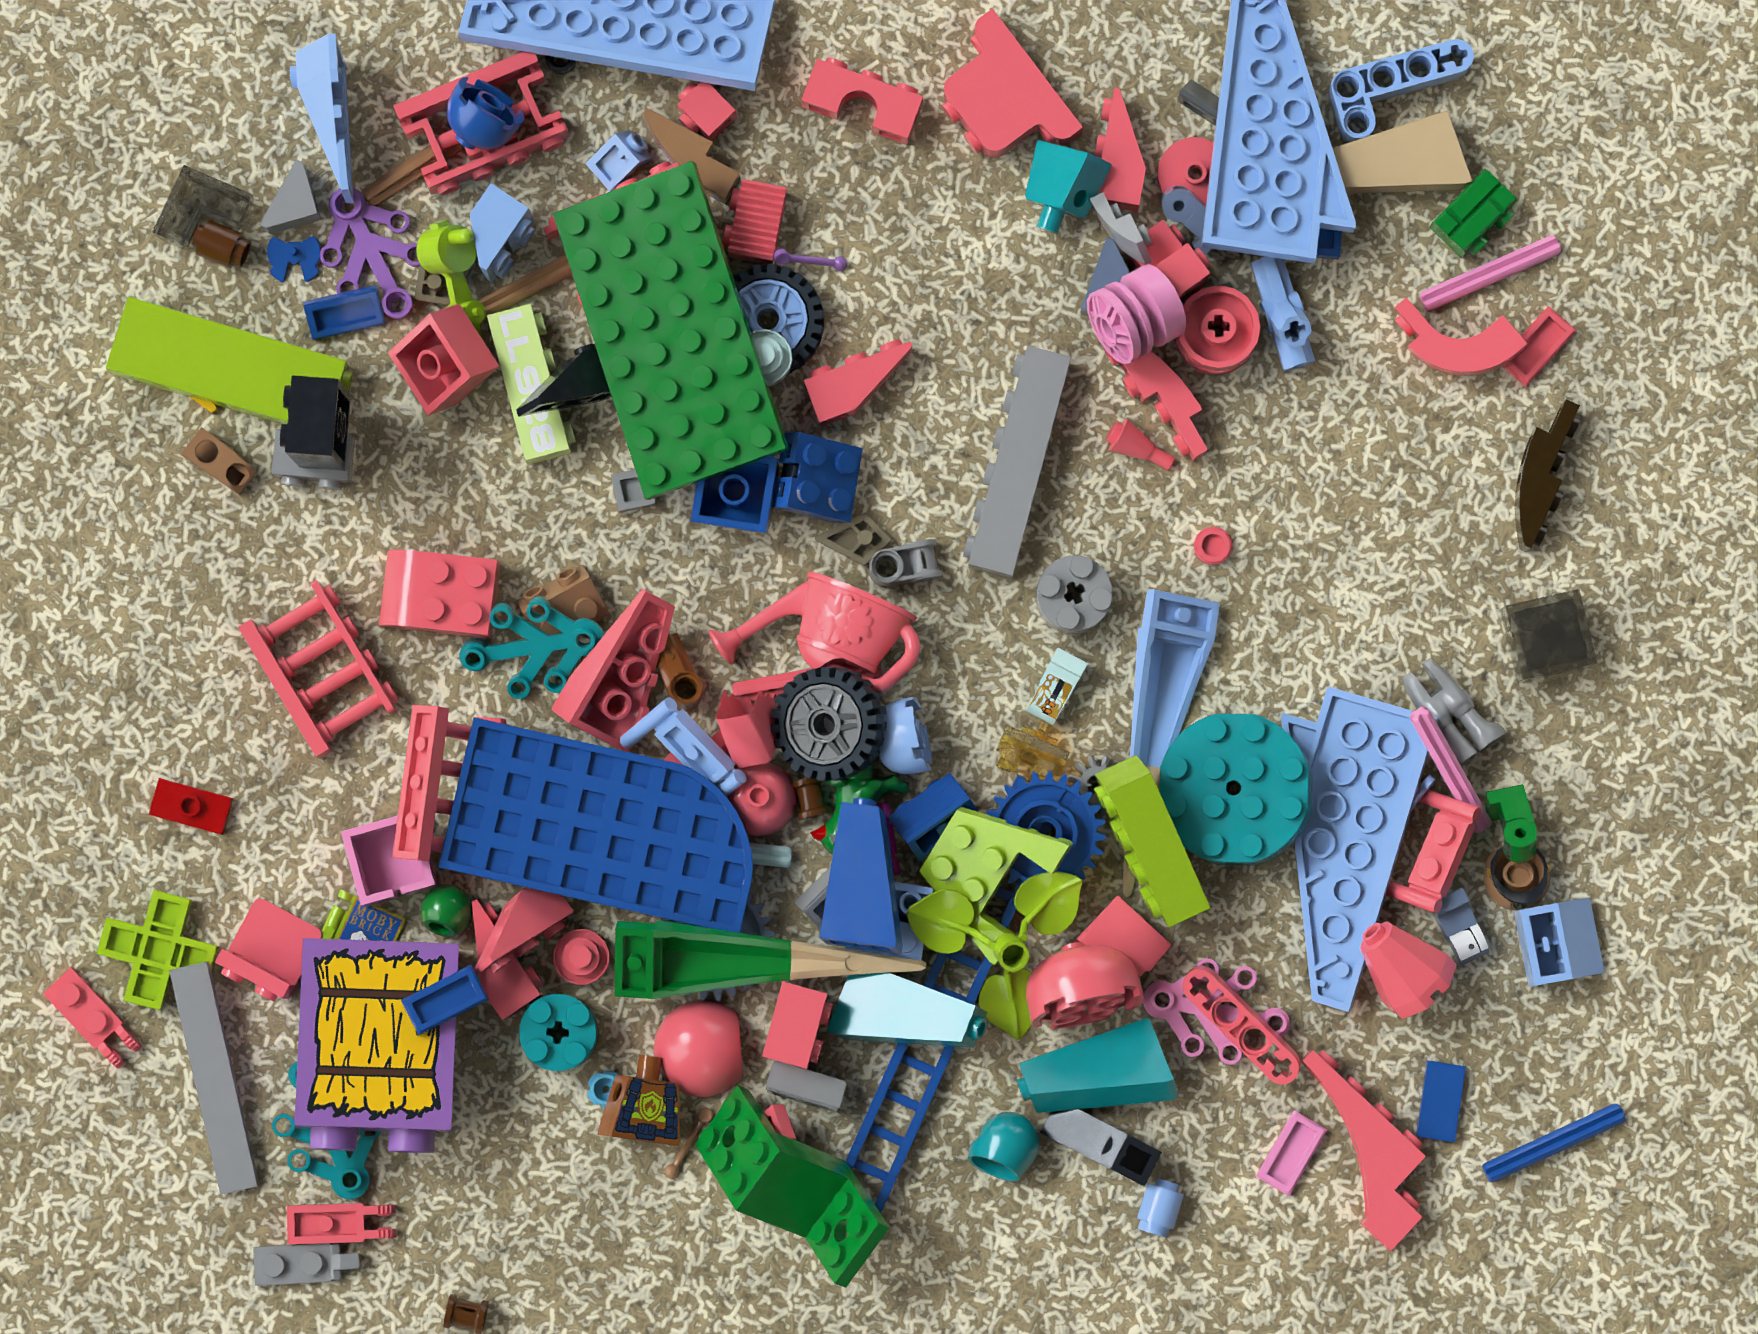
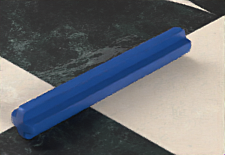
M1619 1104L1607 1106L1482 1165L1483 1172L1489 1182H1496L1624 1123L1626 1117L1623 1109Z

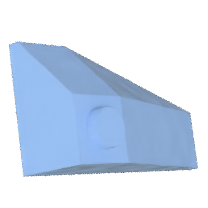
M334 33L327 34L295 52L296 66H290V79L292 89L298 88L345 202L354 203L346 68L339 42Z

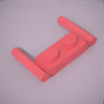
M1428 790L1419 802L1441 811L1436 813L1409 877V887L1390 881L1386 895L1437 914L1442 908V898L1447 896L1475 827L1473 824L1479 819L1481 808Z

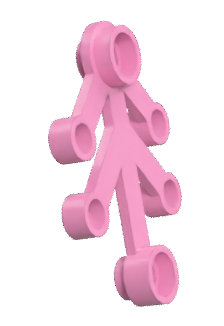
M1203 959L1196 965L1200 966L1204 963H1210L1214 967V971L1219 974V966L1212 959ZM1243 966L1236 969L1233 977L1225 982L1235 992H1238L1241 989L1245 990L1253 987L1257 976L1252 968ZM1241 971H1248L1251 974L1252 980L1248 985L1239 983L1238 974ZM1185 976L1173 984L1167 981H1157L1147 987L1144 992L1145 1000L1143 1002L1145 1010L1154 1018L1166 1019L1181 1042L1180 1048L1186 1056L1195 1057L1200 1055L1204 1049V1042L1199 1035L1191 1033L1179 1012L1194 1014L1218 1049V1057L1221 1062L1232 1065L1240 1060L1242 1052L1187 997H1183L1182 985ZM1195 976L1192 977L1195 981L1193 987H1195L1202 981L1209 982L1208 978L1203 977L1200 980L1197 979ZM1217 989L1215 995L1209 992L1208 994L1211 997L1206 1003L1211 1007L1214 1000L1223 992L1220 989ZM1161 992L1166 993L1169 997V1004L1163 1008L1155 1003L1156 995ZM1222 1004L1218 1005V1015L1223 1020L1233 1021L1238 1017V1008ZM1270 1008L1263 1013L1256 1012L1267 1024L1271 1016H1278L1282 1021V1026L1275 1032L1281 1037L1288 1032L1290 1019L1283 1010ZM1189 1038H1195L1199 1042V1049L1194 1053L1188 1052L1185 1048V1042ZM1229 1045L1233 1046L1237 1051L1236 1058L1231 1061L1223 1057V1049Z

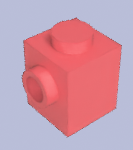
M692 82L678 97L681 100L677 104L678 110L682 114L678 120L685 128L695 133L699 131L710 141H713L737 118L736 110L710 83L700 82L697 85L695 82Z

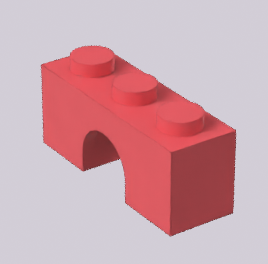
M828 57L826 61L816 59L801 100L802 108L837 120L843 105L853 98H865L877 110L872 125V133L908 145L923 105V96L918 95L916 88L904 83H897L896 87L882 82V76L871 71L862 70L861 74L848 70L846 63Z

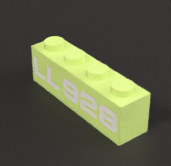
M527 304L487 315L526 463L530 465L571 454L569 444L575 443L576 439L571 421L563 422L560 409L518 417L516 409L551 375L550 372L557 369L552 349L544 350L541 335L547 334L542 312L534 313L532 305Z

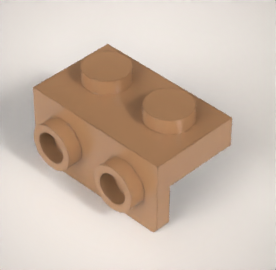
M584 565L564 569L556 576L555 580L544 586L537 585L528 589L523 594V597L517 600L526 620L549 635L563 632L547 621L537 623L528 618L526 610L529 602L534 597L546 598L553 608L574 621L587 618L596 622L610 614ZM532 606V609L535 613H545V609L543 606Z

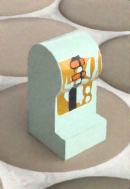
M1057 648L1026 712L1053 726L1088 663Z

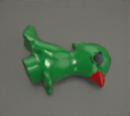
M872 765L851 777L827 781V784L837 787L835 793L836 810L823 826L810 832L814 839L820 841L824 848L833 855L841 802L853 803V798H866L877 803L880 797L888 792L907 793L909 786L895 775L880 779L873 778Z

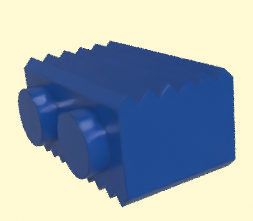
M948 773L943 778L932 781L926 790L912 800L901 803L888 818L918 860L924 861L925 857L931 853L957 809L964 807L977 812L978 810L951 773Z

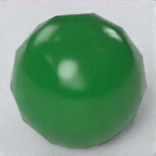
M441 884L429 890L423 898L420 911L422 922L429 931L437 935L454 937L464 932L472 922V899L464 890L456 885Z

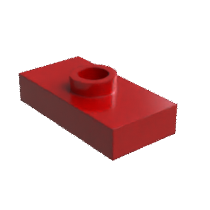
M159 778L148 815L223 835L234 798Z

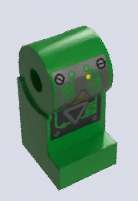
M1524 785L1487 791L1486 812L1491 821L1500 820L1503 830V853L1506 858L1516 863H1524L1531 860L1535 856L1537 849V829Z

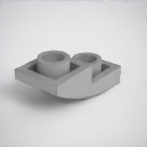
M1104 192L1090 198L1103 228L1110 238L1115 241L1116 245L1126 254L1145 265L1152 262L1146 247L1153 245L1144 224L1136 226L1130 213L1123 216L1117 203L1110 206Z

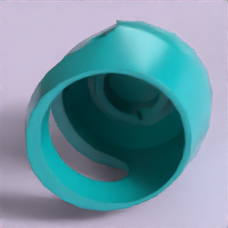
M1001 1112L991 1117L984 1124L979 1137L970 1145L967 1159L974 1167L993 1177L1005 1181H1018L1038 1155L1040 1145L1038 1133L1032 1122L1023 1115L1016 1112ZM987 1159L993 1160V1161H995V1162H997V1163H1000V1164H1002V1165L993 1163V1162H991V1161H989V1160H987Z

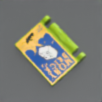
M340 889L337 896L352 903L348 911L335 905L332 906L322 928L320 939L397 941L406 918L377 905L363 907L360 905L357 896Z

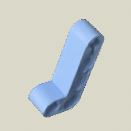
M1453 39L1338 72L1331 82L1328 94L1341 138L1346 143L1372 135L1376 120L1371 103L1463 77L1468 72L1474 59L1471 46L1466 41ZM1451 52H1454L1456 58H1463L1458 67H1456L1454 61L1443 63L1439 73L1437 72V64L1445 62ZM1415 62L1422 63L1426 66L1428 75L1421 78L1414 76L1409 70V65ZM1380 72L1386 73L1390 76L1392 85L1386 88L1379 87L1375 84L1373 75ZM1344 82L1350 83L1354 86L1356 95L1351 98L1342 97L1337 91V85ZM1352 118H1359L1365 122L1367 130L1363 133H1354L1349 129L1347 121Z

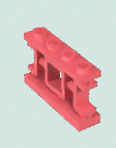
M520 52L393 105L406 138L410 139L425 132L437 162L421 168L431 195L438 192L440 196L451 194L461 187L460 183L471 178H474V181L484 180L494 175V169L508 163L509 167H514L529 160V154L543 148L544 152H550L565 144L563 139L569 137V132L560 111L542 117L529 89L545 82V76L539 66L535 53ZM463 77H469L467 83L473 85L477 79H480L495 87L518 79V85L524 100L512 104L511 108L516 114L519 113L520 109L524 116L531 113L536 127L541 133L517 142L518 138L515 134L510 141L497 149H480L477 147L475 149H468L464 147L471 162L448 171L449 168L442 150L459 144L455 138L456 134L453 130H450L435 137L426 117L447 109L449 97L459 80Z

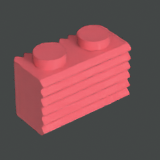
M742 179L740 189L733 188L730 210L736 211L733 225L726 224L722 244L723 247H728L729 258L766 265L774 264L775 259L773 255L777 249L787 198V187Z

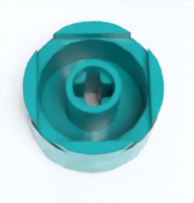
M551 994L536 1000L526 1010L521 1019L519 1037L526 1056L533 1063L551 1071H568L585 1063L593 1054L598 1043L599 1027L594 1013L583 1001L569 995ZM558 1022H562V1027L569 1030V1036L563 1037L561 1044H556V1038L549 1034L550 1028H556Z

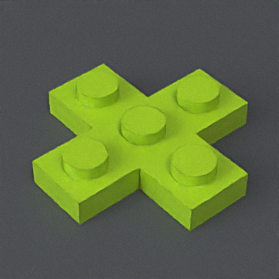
M153 890L143 926L106 917L96 954L133 963L123 1001L162 1011L171 980L169 970L209 961L211 972L213 971L219 946L182 937L192 899Z

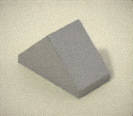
M297 159L259 224L269 234L322 220L308 170L304 163Z

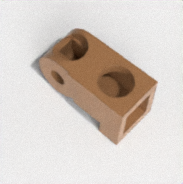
M202 427L181 453L184 458L238 495L242 493L258 472L240 458L235 451Z

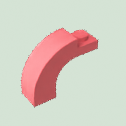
M1407 297L1395 307L1398 317L1394 321L1408 337L1413 333L1417 336L1408 345V350L1422 363L1446 374L1474 376L1489 373L1512 361L1527 348L1528 343L1503 315L1480 334L1470 338L1456 339L1436 331Z

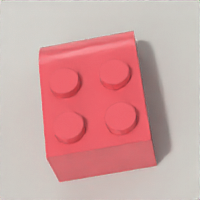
M388 550L378 626L492 639L493 625L490 622V613L496 605L501 564L496 559L415 550Z

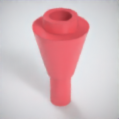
M1125 418L1122 423L1116 421L1109 430L1105 440L1111 443L1108 451L1141 460L1147 459L1165 470H1169L1175 457L1155 447L1154 443L1128 418Z

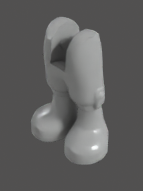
M1432 658L1422 663L1429 679L1437 687L1432 693L1428 694L1413 673L1409 672L1402 678L1404 688L1416 709L1425 706L1431 711L1433 717L1439 719L1438 726L1461 767L1477 755V751L1453 724L1452 716H1455L1462 722L1479 753L1485 751L1507 734L1499 723L1488 722L1476 712L1469 692L1461 689L1452 677Z

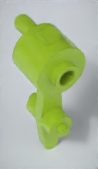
M440 220L429 224L430 228L421 234L417 242L416 252L418 260L427 272L437 275L442 274L445 277L450 304L447 307L460 304L482 338L480 323L486 315L485 307L480 301L473 300L463 271L468 270L473 265L477 256L474 234L464 226L450 225L449 220Z

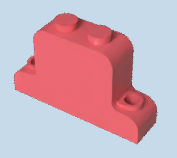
M992 8L981 16L975 24V33L970 38L972 45L980 55L946 80L944 85L945 103L941 105L944 113L952 123L960 121L967 130V133L963 136L975 153L982 150L985 155L997 158L1007 153L1036 131L1040 133L1046 142L1060 146L1067 145L1082 134V125Z

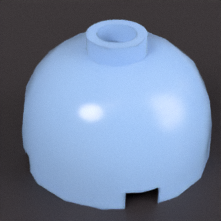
M917 697L899 699L885 706L887 714L883 715L884 722H887L886 731H883L885 739L883 746L878 749L882 763L891 771L901 774L931 771V767L927 763L932 761L926 725L923 728L921 720L917 719L915 711L922 710Z

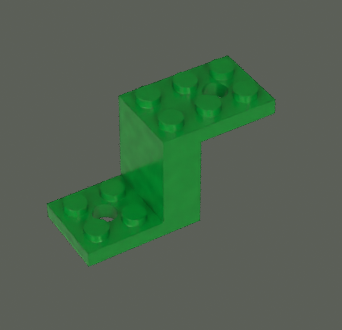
M739 1085L735 1087L695 1143L696 1148L734 1209L806 1238L834 1284L846 1288L890 1228L845 1160L778 1134L751 1092Z

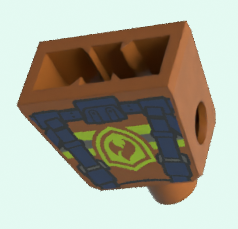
M639 1055L636 1077L616 1075L597 1135L679 1146V1086L677 1083L659 1081L662 1058Z

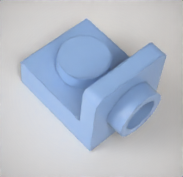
M626 130L615 133L585 164L610 192L616 190V186L624 182L640 165L648 163L653 157L647 151L648 146L644 139L637 133H631V131Z

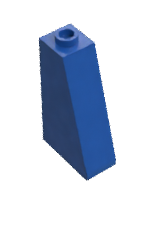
M853 798V803L841 802L819 938L828 945L902 954L903 944L886 814L879 806H876V801Z

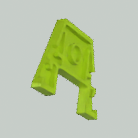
M960 807L954 813L919 872L935 892L950 889L965 895L974 909V918L969 927L996 941L1003 934H1016L986 914L985 909L1019 854L1022 853L1052 874L1060 866L1073 842L1060 837L1057 839L1037 833L1039 830L1032 828L1028 830L1011 825L1006 820ZM968 934L990 963L993 965L999 963L992 949Z

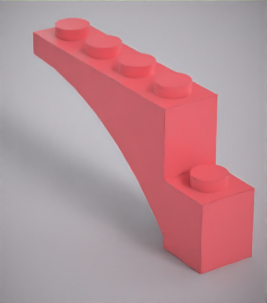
M1310 1050L1300 1061L1318 1080L1335 1104L1347 1127L1357 1154L1365 1202V1218L1360 1224L1386 1249L1392 1251L1422 1219V1216L1416 1211L1420 1204L1405 1190L1398 1194L1395 1189L1426 1157L1420 1151L1423 1144L1409 1130L1406 1129L1402 1134L1391 1123L1395 1120V1117L1380 1103L1373 1107L1363 1097L1367 1091L1354 1078L1350 1076L1345 1080L1335 1071L1339 1064L1324 1050L1319 1054L1314 1050Z

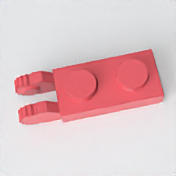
M72 967L43 993L94 1049L98 1048L116 1068L119 1069L125 1062L122 1056L105 1042L114 1032L117 1033L130 1050L137 1052L142 1047L141 1043L123 1026L125 1022Z
M365 1203L288 1205V1244L365 1242L366 1239L396 1238V1229L391 1227L366 1230L365 1215L371 1214L390 1216L396 1213L395 1205L365 1206Z

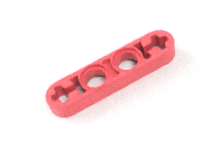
M1203 965L1190 969L1182 985L1186 997L1271 1081L1281 1085L1292 1082L1297 1077L1301 1066L1300 1057L1296 1051L1214 970ZM1195 976L1199 980L1204 976L1208 978L1209 982L1206 987L1213 995H1215L1217 989L1223 992L1214 1000L1211 1007L1206 1003L1211 996L1203 989L1196 992L1192 988L1195 983L1192 977ZM1226 1001L1234 1003L1239 1011L1238 1017L1233 1021H1225L1220 1018L1217 1011L1219 1004ZM1254 1028L1261 1030L1266 1036L1265 1045L1261 1048L1250 1047L1245 1041V1033L1248 1030ZM1272 1043L1277 1046L1273 1054L1280 1061L1286 1058L1291 1061L1289 1066L1290 1073L1285 1070L1280 1073L1276 1072L1277 1062L1270 1054L1266 1061L1261 1058V1056L1268 1052Z

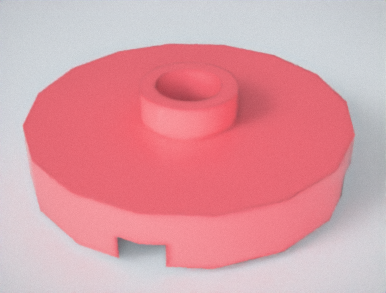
M1189 137L1176 141L1166 149L1158 164L1157 182L1161 194L1163 195L1170 187L1176 185L1184 186L1206 204L1214 142L1206 138ZM1191 168H1197L1201 171L1202 177L1194 180L1189 177L1188 171Z

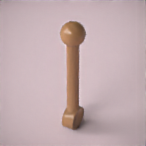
M706 1107L699 1110L697 1123L674 1162L667 1165L664 1170L667 1178L675 1179L679 1176V1167L704 1124L710 1122L713 1118L712 1110Z

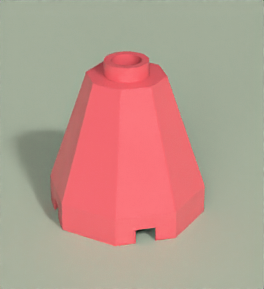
M1387 921L1381 924L1375 923L1364 932L1360 950L1380 999L1391 1012L1396 1013L1400 1018L1405 1019L1427 1010L1435 1002L1430 996L1437 989L1443 994L1450 987L1457 964L1440 949Z

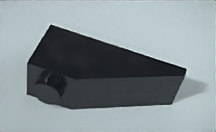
M588 344L575 349V356L563 362L516 409L518 417L600 402L612 397L595 344Z

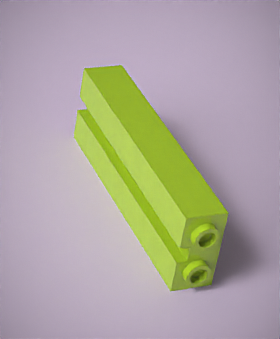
M129 296L106 364L107 371L112 375L183 396L211 402L217 406L279 424H288V409L283 408V393L285 385L291 386L292 375L339 379L347 391L350 389L353 373L348 371L349 365L346 360Z

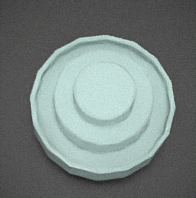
M767 329L755 330L751 334L768 386H772L782 381L789 373L792 364L791 348L786 339L779 333Z

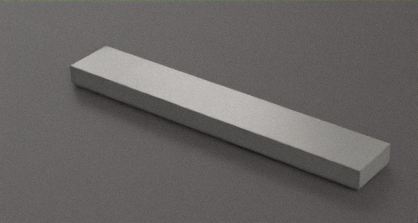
M206 961L169 970L220 1195L257 1187L260 1185L210 963Z

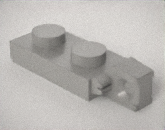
M317 1243L253 1247L255 1286L331 1282L333 1279H342L343 1269H359L362 1266L361 1254L341 1253L340 1244Z

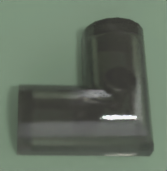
M183 165L152 233L166 243L183 250H188L203 216L234 229H242L252 209L254 197L249 192Z

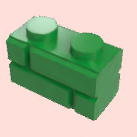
M1484 169L1431 223L1429 228L1461 259L1468 252L1475 256L1490 240L1485 234L1494 225L1502 229L1516 214L1511 208L1517 202V198L1494 175Z

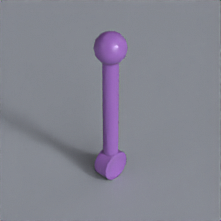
M778 249L773 255L778 265L797 262L832 266L837 271H843L847 267V260L842 256L828 259L788 254L786 249Z

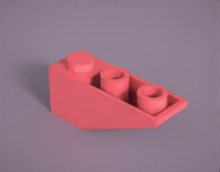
M1114 88L1112 99L1104 98L1101 120L1108 121L1106 135L1098 134L1094 155L1112 164L1098 194L1104 192L1110 206L1117 203L1119 209L1138 212L1146 167L1119 88Z
M897 339L880 346L881 352L868 357L865 352L858 353L844 360L846 365L831 370L830 365L809 372L810 378L804 380V386L819 426L822 427L855 415L912 353L911 341L902 344L901 339Z
M524 888L504 905L474 968L476 976L489 968L493 974L512 961L510 958L511 954L517 951L521 957L539 945L537 938L544 935L549 940L565 929L566 926L563 921L574 911L564 896Z
M476 899L472 902L477 957L479 960L499 915L490 902L481 906V901ZM517 951L510 955L512 961L493 974L489 968L479 974L480 984L502 1021H506L543 996L539 990V987L544 985L543 981L532 965L525 969L523 964L519 963L516 958L519 956Z

